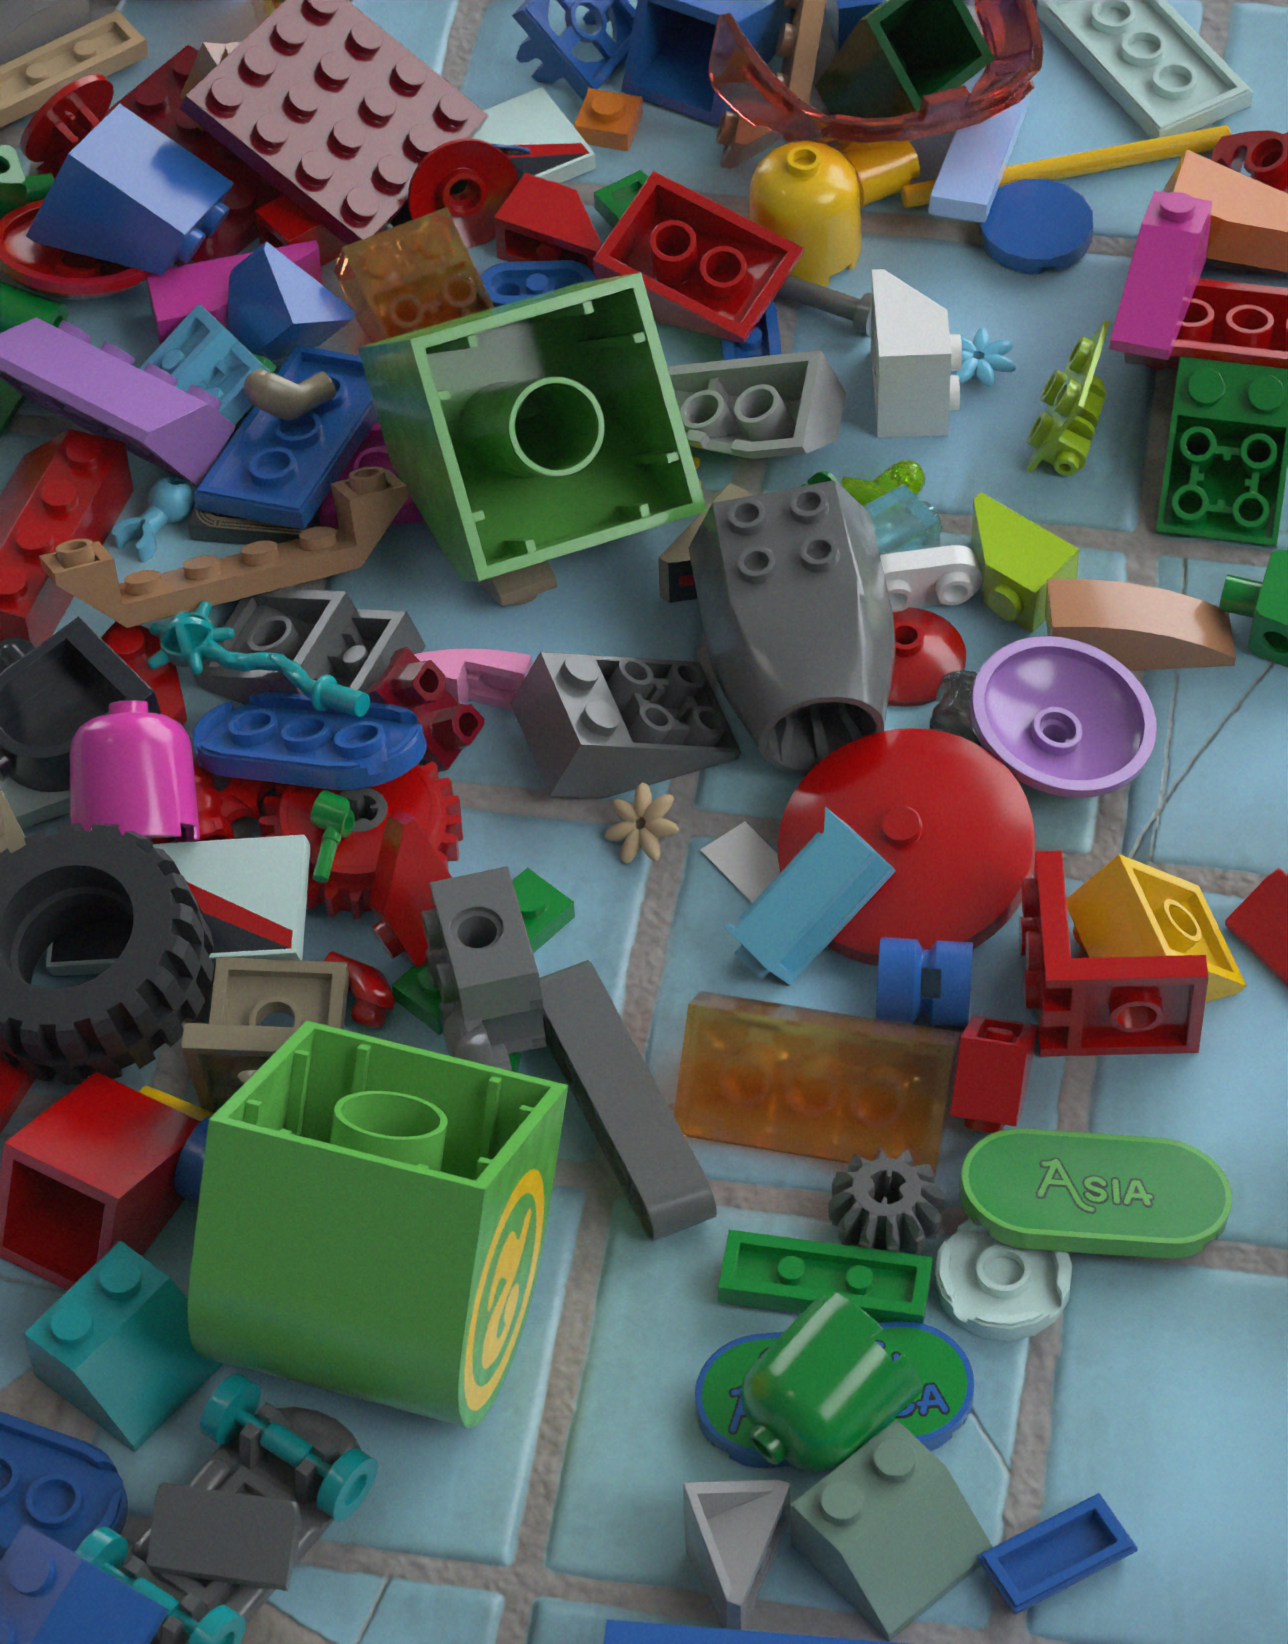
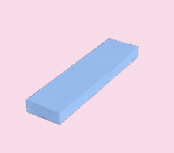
M974 83L931 192L929 202L930 214L980 223L986 222L1026 115L1030 91Z

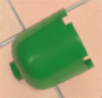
M833 1292L828 1298L822 1293L751 1366L743 1378L740 1392L745 1415L754 1427L747 1434L748 1439L756 1450L774 1465H778L784 1459L802 1470L814 1473L832 1471L862 1448L923 1392L921 1379L909 1358L903 1353L893 1362L886 1351L874 1340L883 1330L882 1327L858 1305L837 1292Z

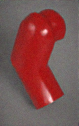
M330 951L324 961L347 962L350 973L348 992L357 997L356 1003L350 1012L352 1020L374 1029L381 1028L385 1024L387 1011L393 1010L395 998L386 977L373 966Z

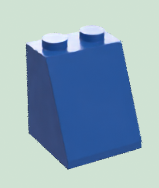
M637 0L621 92L642 97L646 101L719 126L724 110L732 112L743 92L747 93L776 54L778 36L783 24H789L791 8L784 7V0Z
M119 103L67 155L26 236L35 243L163 275L178 258L187 263L202 244L206 234L211 237L218 230L230 211V208L223 204L234 183Z

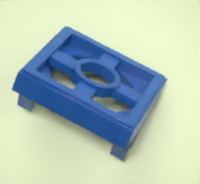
M525 0L512 15L528 35L520 44L516 59L520 63L530 62L536 58L542 61L541 65L531 76L536 82L553 83L564 78L578 96L584 100L588 89H599L627 57L636 11L628 0H556L565 10V23L567 27L560 36L550 27L548 19L550 0ZM578 6H584L589 9L582 19L586 24L596 25L594 34L585 33L577 24L575 15ZM608 22H611L612 38L606 32ZM579 41L583 43L591 42L604 58L599 61L584 62L578 60L571 50Z

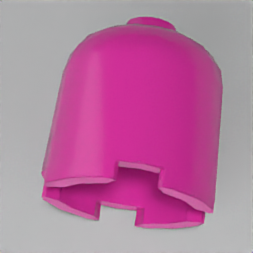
M118 701L109 704V715L95 717L80 726L72 739L69 755L70 825L80 823L84 831H91L93 824L97 823L114 825L118 827L122 837L126 831H134L150 841L151 838L175 837V843L200 840L192 746L188 733L179 722L164 714L148 713V702Z

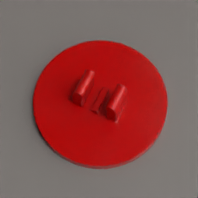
M100 74L84 76L68 84L46 101L31 118L22 134L20 149L26 158L32 162H44L62 147L70 153L78 145L79 138L76 135L84 129L89 134L100 123L99 119L107 112L114 95V88L110 81Z

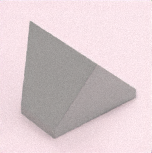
M780 1480L683 1482L686 1553L724 1628L745 1630L791 1518L790 1484Z

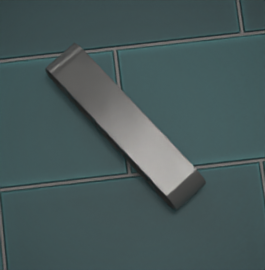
M586 960L539 978L543 997L545 1041L647 1237L651 1241H656L715 1218L717 1209L709 1182L592 963Z

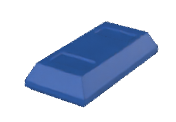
M1097 1493L977 1555V1560L1014 1615L1128 1557L1137 1552L1138 1548L1101 1494Z

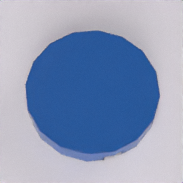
M1023 179L1003 185L997 190L986 222L979 223L983 247L992 259L1012 270L1041 274V267H1052L1055 265V271L1062 270L1084 257L1093 239V211L1084 196L1068 185L1048 179Z

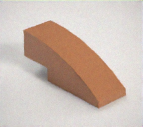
M1047 579L1045 617L1048 636L1063 637L1087 643L1111 655L1130 671L1235 666L1236 656L1229 612L1220 611L1216 605L1166 589L1127 582L1092 579Z

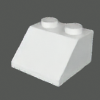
M872 270L870 356L877 438L947 436L949 430V411H960L959 375H951V370H962L961 335L950 334L947 309L886 270Z

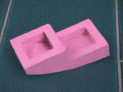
M445 649L414 654L420 662L432 660L445 674V689L459 705H467L468 700L510 710H513L510 704L533 665L532 655L492 649Z

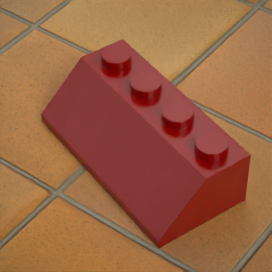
M1199 278L1169 360L1124 352L1125 363L1144 365L1152 369H1178L1179 358L1189 357L1288 369V288Z
M69 429L22 457L0 495V642L8 638H22L31 642L34 647H37L53 635L74 596L58 587L42 569L39 556L56 552V547L59 544L75 539H88L92 542L99 541L103 546L134 491L125 442Z

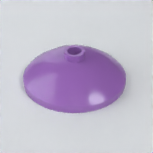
M1039 636L1010 643L992 654L983 664L971 690L970 717L982 747L998 758L1017 780L1052 795L1088 798L1114 792L1129 784L1138 776L1146 765L1155 745L1157 734L1156 716L1144 687L1130 670L1114 657L1094 646L1077 640L1054 636Z

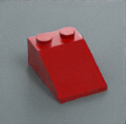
M653 170L593 258L595 280L641 272L655 321L744 344L804 254V248Z

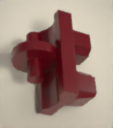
M405 647L394 652L386 671L370 686L366 693L372 702L402 706L417 715L418 724L420 725L421 723L427 743L423 758L428 763L435 762L438 772L449 770L462 749L471 745L484 726L485 719L472 704L459 705L445 689V674L432 660L420 662L410 649Z

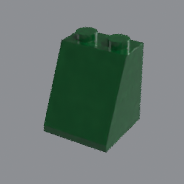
M885 0L858 21L816 83L815 88L840 133L845 134L920 119L994 61L995 58L964 0Z

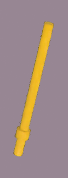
M1224 125L1006 166L998 189L1003 185L1023 179H1048L1055 181L1182 157L1186 150L1196 154L1213 151L1220 138L1231 135L1229 127ZM936 180L901 186V199L904 208L929 204L930 195Z

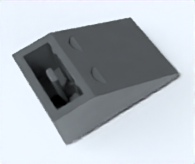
M540 652L510 703L550 796L607 798L637 789V786L641 783L652 785L734 761L742 753L700 662Z

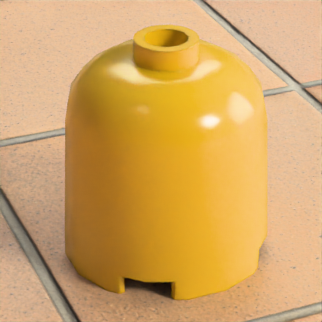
M797 141L774 148L756 165L749 186L748 219L804 248V254L790 273L791 276L823 287L830 284V276L842 272L847 266L848 270H853L861 253L860 193L855 169L843 154L824 143Z

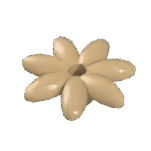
M641 783L637 786L634 794V805L621 799L613 801V809L624 822L615 824L606 830L605 838L609 841L624 840L620 856L623 863L632 862L641 847L651 860H659L661 853L658 838L673 836L679 831L677 824L662 818L673 804V795L664 794L652 802L650 787L646 783Z

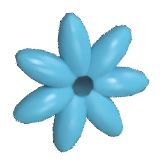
M985 328L977 331L973 343L961 335L962 370H957L955 374L959 375L960 383H964L972 378L980 380L987 387H992L995 383L993 370L1000 372L1015 371L1016 366L1014 362L1003 356L1012 350L1013 343L1011 341L998 340L990 343L989 333Z

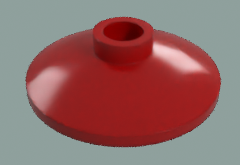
M464 138L446 142L428 153L412 175L408 188V207L412 220L427 239L441 247L463 250L483 245L495 238L494 216L518 184L517 172L510 159L499 148L486 141ZM462 179L466 180V188L463 192L457 195L450 194V188L453 184Z
M908 607L903 611L892 612L896 644L894 671L888 705L901 707L919 706L945 696L958 684L966 666V648L960 633L949 621L928 610Z

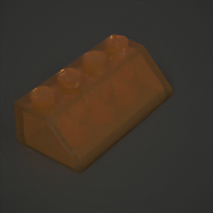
M700 991L688 1004L673 1116L685 1137L842 1163H849L853 1154L868 1161H873L874 1153L879 1146L886 1152L887 1158L897 1159L908 1149L913 1157V1166L930 1163L936 1177L952 1101L962 1033Z

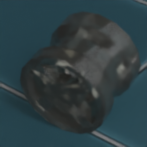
M966 670L952 671L942 677L937 688V701L939 704L932 710L930 729L954 734L982 746L974 731L969 707L971 690L978 675L977 672Z

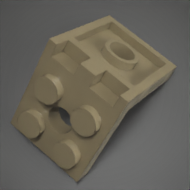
M217 957L209 1024L184 1023L181 1046L201 1108L216 1113L217 1103H226L306 1021L344 1030L350 974L347 962ZM273 1013H286L295 1020L293 1027L260 1026L262 1020Z

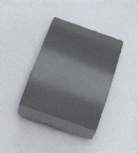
M277 589L242 598L223 626V628H233L235 632L234 638L218 642L219 645L230 652L284 654L291 661H296L305 670L310 679L317 681L323 675H331L336 679L337 684L364 693L386 671L390 664V658L396 650L408 647L413 654L422 653L426 647L407 611L356 609L346 591ZM205 659L202 662V673L193 675L198 684L244 705H249L247 696L260 692L277 691L303 694L299 688H295L279 671L251 670L244 672L224 669L220 664Z

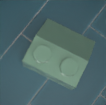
M897 1419L791 1504V1546L888 1642L981 1565L977 1560V1555L993 1547L947 1467Z

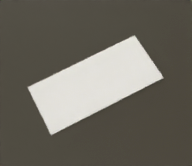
M745 821L700 849L751 903L780 874L777 853Z

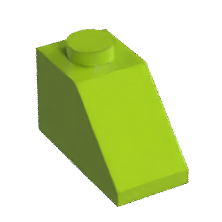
M982 492L973 499L971 539L973 550L978 557L983 575L981 586L983 604L991 608L1000 618L1013 621L1033 633L1046 620L1047 579H1077L1079 548Z

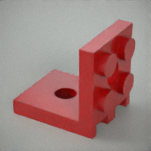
M1062 850L1035 851L1034 878H1022L1023 917H1019L1020 955L1026 956L1027 970L1023 971L1024 1008L1036 1009L1040 1057L1199 1053L1209 978L1206 955L1071 958Z

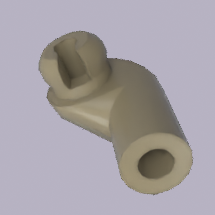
M257 369L251 372L244 382V392L249 397L252 405L287 421L296 419L336 397L335 387L329 376L323 371L296 384L265 369Z

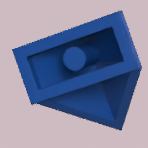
M265 242L235 266L229 276L227 330L252 354L267 357L271 362L287 357L295 345L312 348L321 345L351 322L356 314L354 309L268 242Z

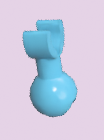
M166 476L153 483L148 492L149 507L141 516L123 519L112 529L116 548L123 549L128 541L134 538H141L135 544L139 560L146 562L152 558L157 546L154 537L166 522H179L191 513L194 506V492L191 486L185 480L175 476Z

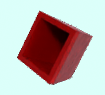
M95 1072L4 1142L0 1168V1257L67 1291L119 1241H122L143 1257L185 1200V1198L175 1192V1170L187 1139L201 1121L103 1074Z

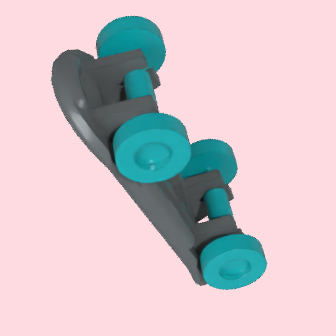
M236 1373L225 1379L214 1391L203 1410L200 1420L201 1433L221 1446L185 1486L296 1502L300 1508L303 1530L293 1566L294 1569L334 1520L342 1521L348 1518L361 1505L374 1483L378 1463L373 1457L361 1450L350 1430L337 1419L320 1411L300 1407L276 1408L266 1402L258 1411V1414L254 1415L261 1397L260 1386L244 1375ZM106 1526L100 1527L89 1534L75 1551L81 1557L170 1610L150 1644H240L246 1624L276 1590L150 1571L146 1565L151 1526L128 1553L127 1540Z

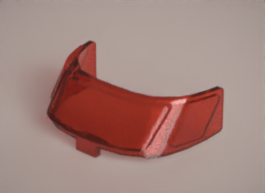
M975 0V12L982 28L983 38L995 60L985 67L984 72L971 92L964 85L924 95L919 111L890 118H859L840 114L827 116L803 102L773 74L744 36L731 13L718 16L708 71L713 89L728 105L753 126L759 127L763 125L782 135L786 143L813 141L824 143L839 152L872 150L982 123L1020 103L1035 87L1031 78L1042 68L1044 43L1037 14L1031 0Z

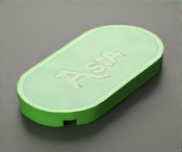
M1025 1128L998 1131L984 1137L969 1150L963 1162L958 1187L961 1206L974 1224L977 1218L981 1224L989 1228L988 1235L1012 1247L1032 1250L1165 1259L1189 1257L1205 1250L1206 1243L1214 1240L1216 1236V1240L1225 1230L1232 1207L1231 1186L1225 1173L1213 1159L1186 1143L1156 1137Z

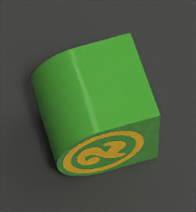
M306 1021L209 1119L188 1290V1328L195 1352L199 1356L451 1424L467 1428L475 1427L490 1410L504 1383L516 1353L531 1305L543 1252L568 1085Z

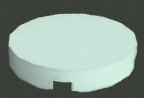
M969 1218L958 1226V1232L950 1236L947 1243L945 1239L938 1250L934 1286L942 1309L959 1327L984 1339L1013 1341L1031 1337L1056 1322L1069 1301L1072 1264L1068 1253L1023 1249L1003 1244L989 1236V1228L981 1224L977 1218L975 1224Z

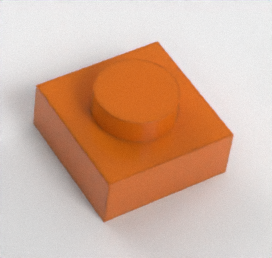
M589 88L575 121L574 128L588 145L629 151L643 115V98Z

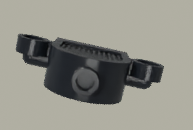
M79 616L37 647H34L31 642L22 638H8L0 642V781L2 782L10 777L18 784L36 791L60 792L70 790L69 755L71 742L80 726L95 717L109 715V704L118 701L148 702V713L161 714L155 691Z

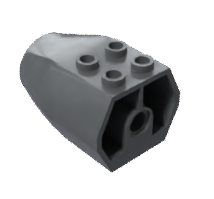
M836 480L712 503L688 550L709 660L714 675L726 699L763 758L774 768L781 771L807 775L821 760L835 750L864 736L883 732L885 728L886 712L894 671L896 640L892 607L871 514Z

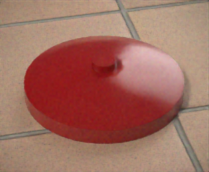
M918 728L888 730L864 736L835 750L821 760L797 786L785 808L779 827L777 856L780 873L818 832L821 834L824 832L825 807L848 824L896 870L827 945L834 951L852 960L868 965L878 966L881 937L917 939L924 950H930L937 940L973 942V949H975L995 935L1016 912L1022 902V878H1032L1034 872L1036 836L1031 809L1019 782L1011 771L988 750L963 737L943 731Z

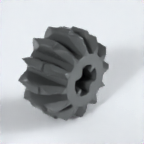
M881 1146L874 1153L873 1161H868L853 1154L851 1161L848 1163V1172H836V1177L832 1181V1199L828 1202V1216L832 1221V1225L838 1226V1239L841 1241V1244L848 1246L859 1244V1247L892 1252H899V1250L904 1249L911 1254L920 1255L925 1247V1239H936L941 1229L940 1212L944 1209V1192L941 1190V1185L934 1184L935 1173L932 1171L931 1164L913 1166V1157L908 1149L897 1159L887 1158V1154Z

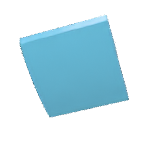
M200 304L188 314L139 368L143 371L147 363H151L178 380L176 388L187 392L192 384L210 393L222 402L218 412L233 425L253 406L249 397L244 392V382L247 376L257 369H265L272 373Z

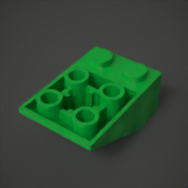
M1180 357L1156 533L1277 548L1288 467V369Z

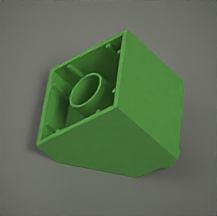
M641 272L574 284L358 347L390 462L401 481L407 485L409 495L458 578L462 581L486 580L707 511Z

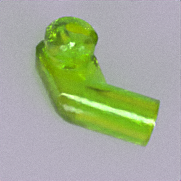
M900 460L873 481L843 477L841 486L866 510L894 513L921 492L925 484V474L917 462L913 460Z

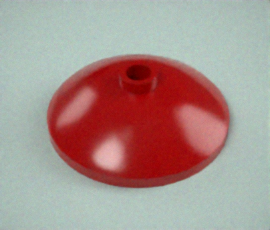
M44 200L21 206L9 212L0 220V269L15 282L30 290L68 300H91L134 288L147 279L146 276L150 273L35 243L29 239L26 234Z

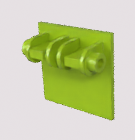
M1106 319L1090 339L1085 336L1079 338L1067 360V369L1064 372L1056 369L1048 379L1040 401L1047 404L1046 410L1037 417L1027 438V444L1034 448L1026 471L1032 473L1042 460L1054 465L1055 471L1064 476H1072L1085 466L1091 441L1094 438L1095 429L1107 395L1102 379L1094 375L1110 322Z

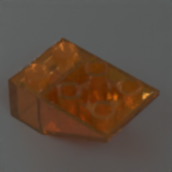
M447 207L342 247L333 270L350 307L356 311L355 318L371 343L494 308Z

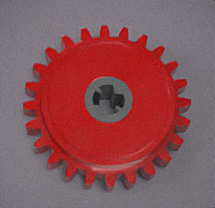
M433 761L422 767L418 763L405 774L386 783L356 790H331L275 783L277 797H265L264 808L266 816L259 818L261 837L305 835L311 844L306 908L310 910L318 903L323 904L327 907V914L330 917H335L340 910L351 912L353 919H361L363 912L372 911L368 901L387 816L398 807L416 819L448 871V861H458L460 857L458 841L463 840L459 796H453L452 781L449 777L439 779L438 767ZM326 790L349 800L350 809L354 813L356 823L349 836L341 837L328 882L320 883L313 880L312 876L325 830L313 826L310 816L316 798L322 791Z

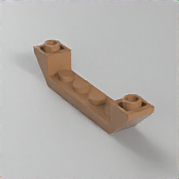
M784 0V7L791 8L789 24L784 23L780 30L776 45V56L783 57L781 73L776 72L774 74L767 99L743 92L732 112L724 110L716 135V143L724 145L721 167L732 169L793 134L808 111L826 0Z
M364 467L354 470L349 474V479L331 483L338 529L328 526L309 528L299 534V539L279 544L273 541L253 542L245 545L239 554L223 558L212 555L194 557L185 561L183 568L164 573L156 570L134 572L126 576L124 583L120 584L114 558L99 541L92 542L88 539H75L63 542L56 547V552L39 556L42 569L58 587L128 628L175 616L180 611H195L202 601H208L212 606L360 569L408 499L407 485L390 470H385L382 467Z

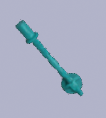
M202 601L195 612H178L175 618L166 625L154 623L150 626V633L159 638L161 650L147 661L149 668L152 670L171 662L181 667L189 666L193 675H199L203 671L202 662L208 659L211 662L220 664L224 669L244 672L251 670L279 671L295 688H299L305 697L311 698L312 706L317 711L323 712L331 708L353 716L362 717L369 709L370 697L367 693L339 685L333 676L327 674L321 676L317 681L310 679L305 670L296 661H291L284 654L269 652L244 654L225 650L218 642L233 639L235 632L231 627L215 628L208 618L212 609V605L208 601Z

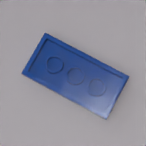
M295 345L276 374L298 384L323 371L331 379L336 390V397L290 421L280 419L253 406L193 493L197 510L305 530L332 489L331 483L338 480L378 419L361 357L359 355Z

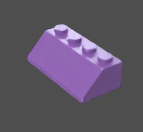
M35 317L0 333V378L29 401L97 436L125 442L128 452L196 487L200 485L236 428L235 425L218 412L222 402L210 393L192 384L187 392L176 388L178 380L151 363H147L143 371L132 366L135 359L109 342L105 341L100 349L90 345L93 338L67 321L62 320L58 328Z

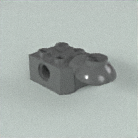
M505 866L430 882L432 909L421 911L423 929L429 948L425 950V956L433 989H440L443 1001L439 1003L448 1054L452 1057L512 1071L509 1055L541 1049L546 1046L543 1023V997L539 973L509 868Z

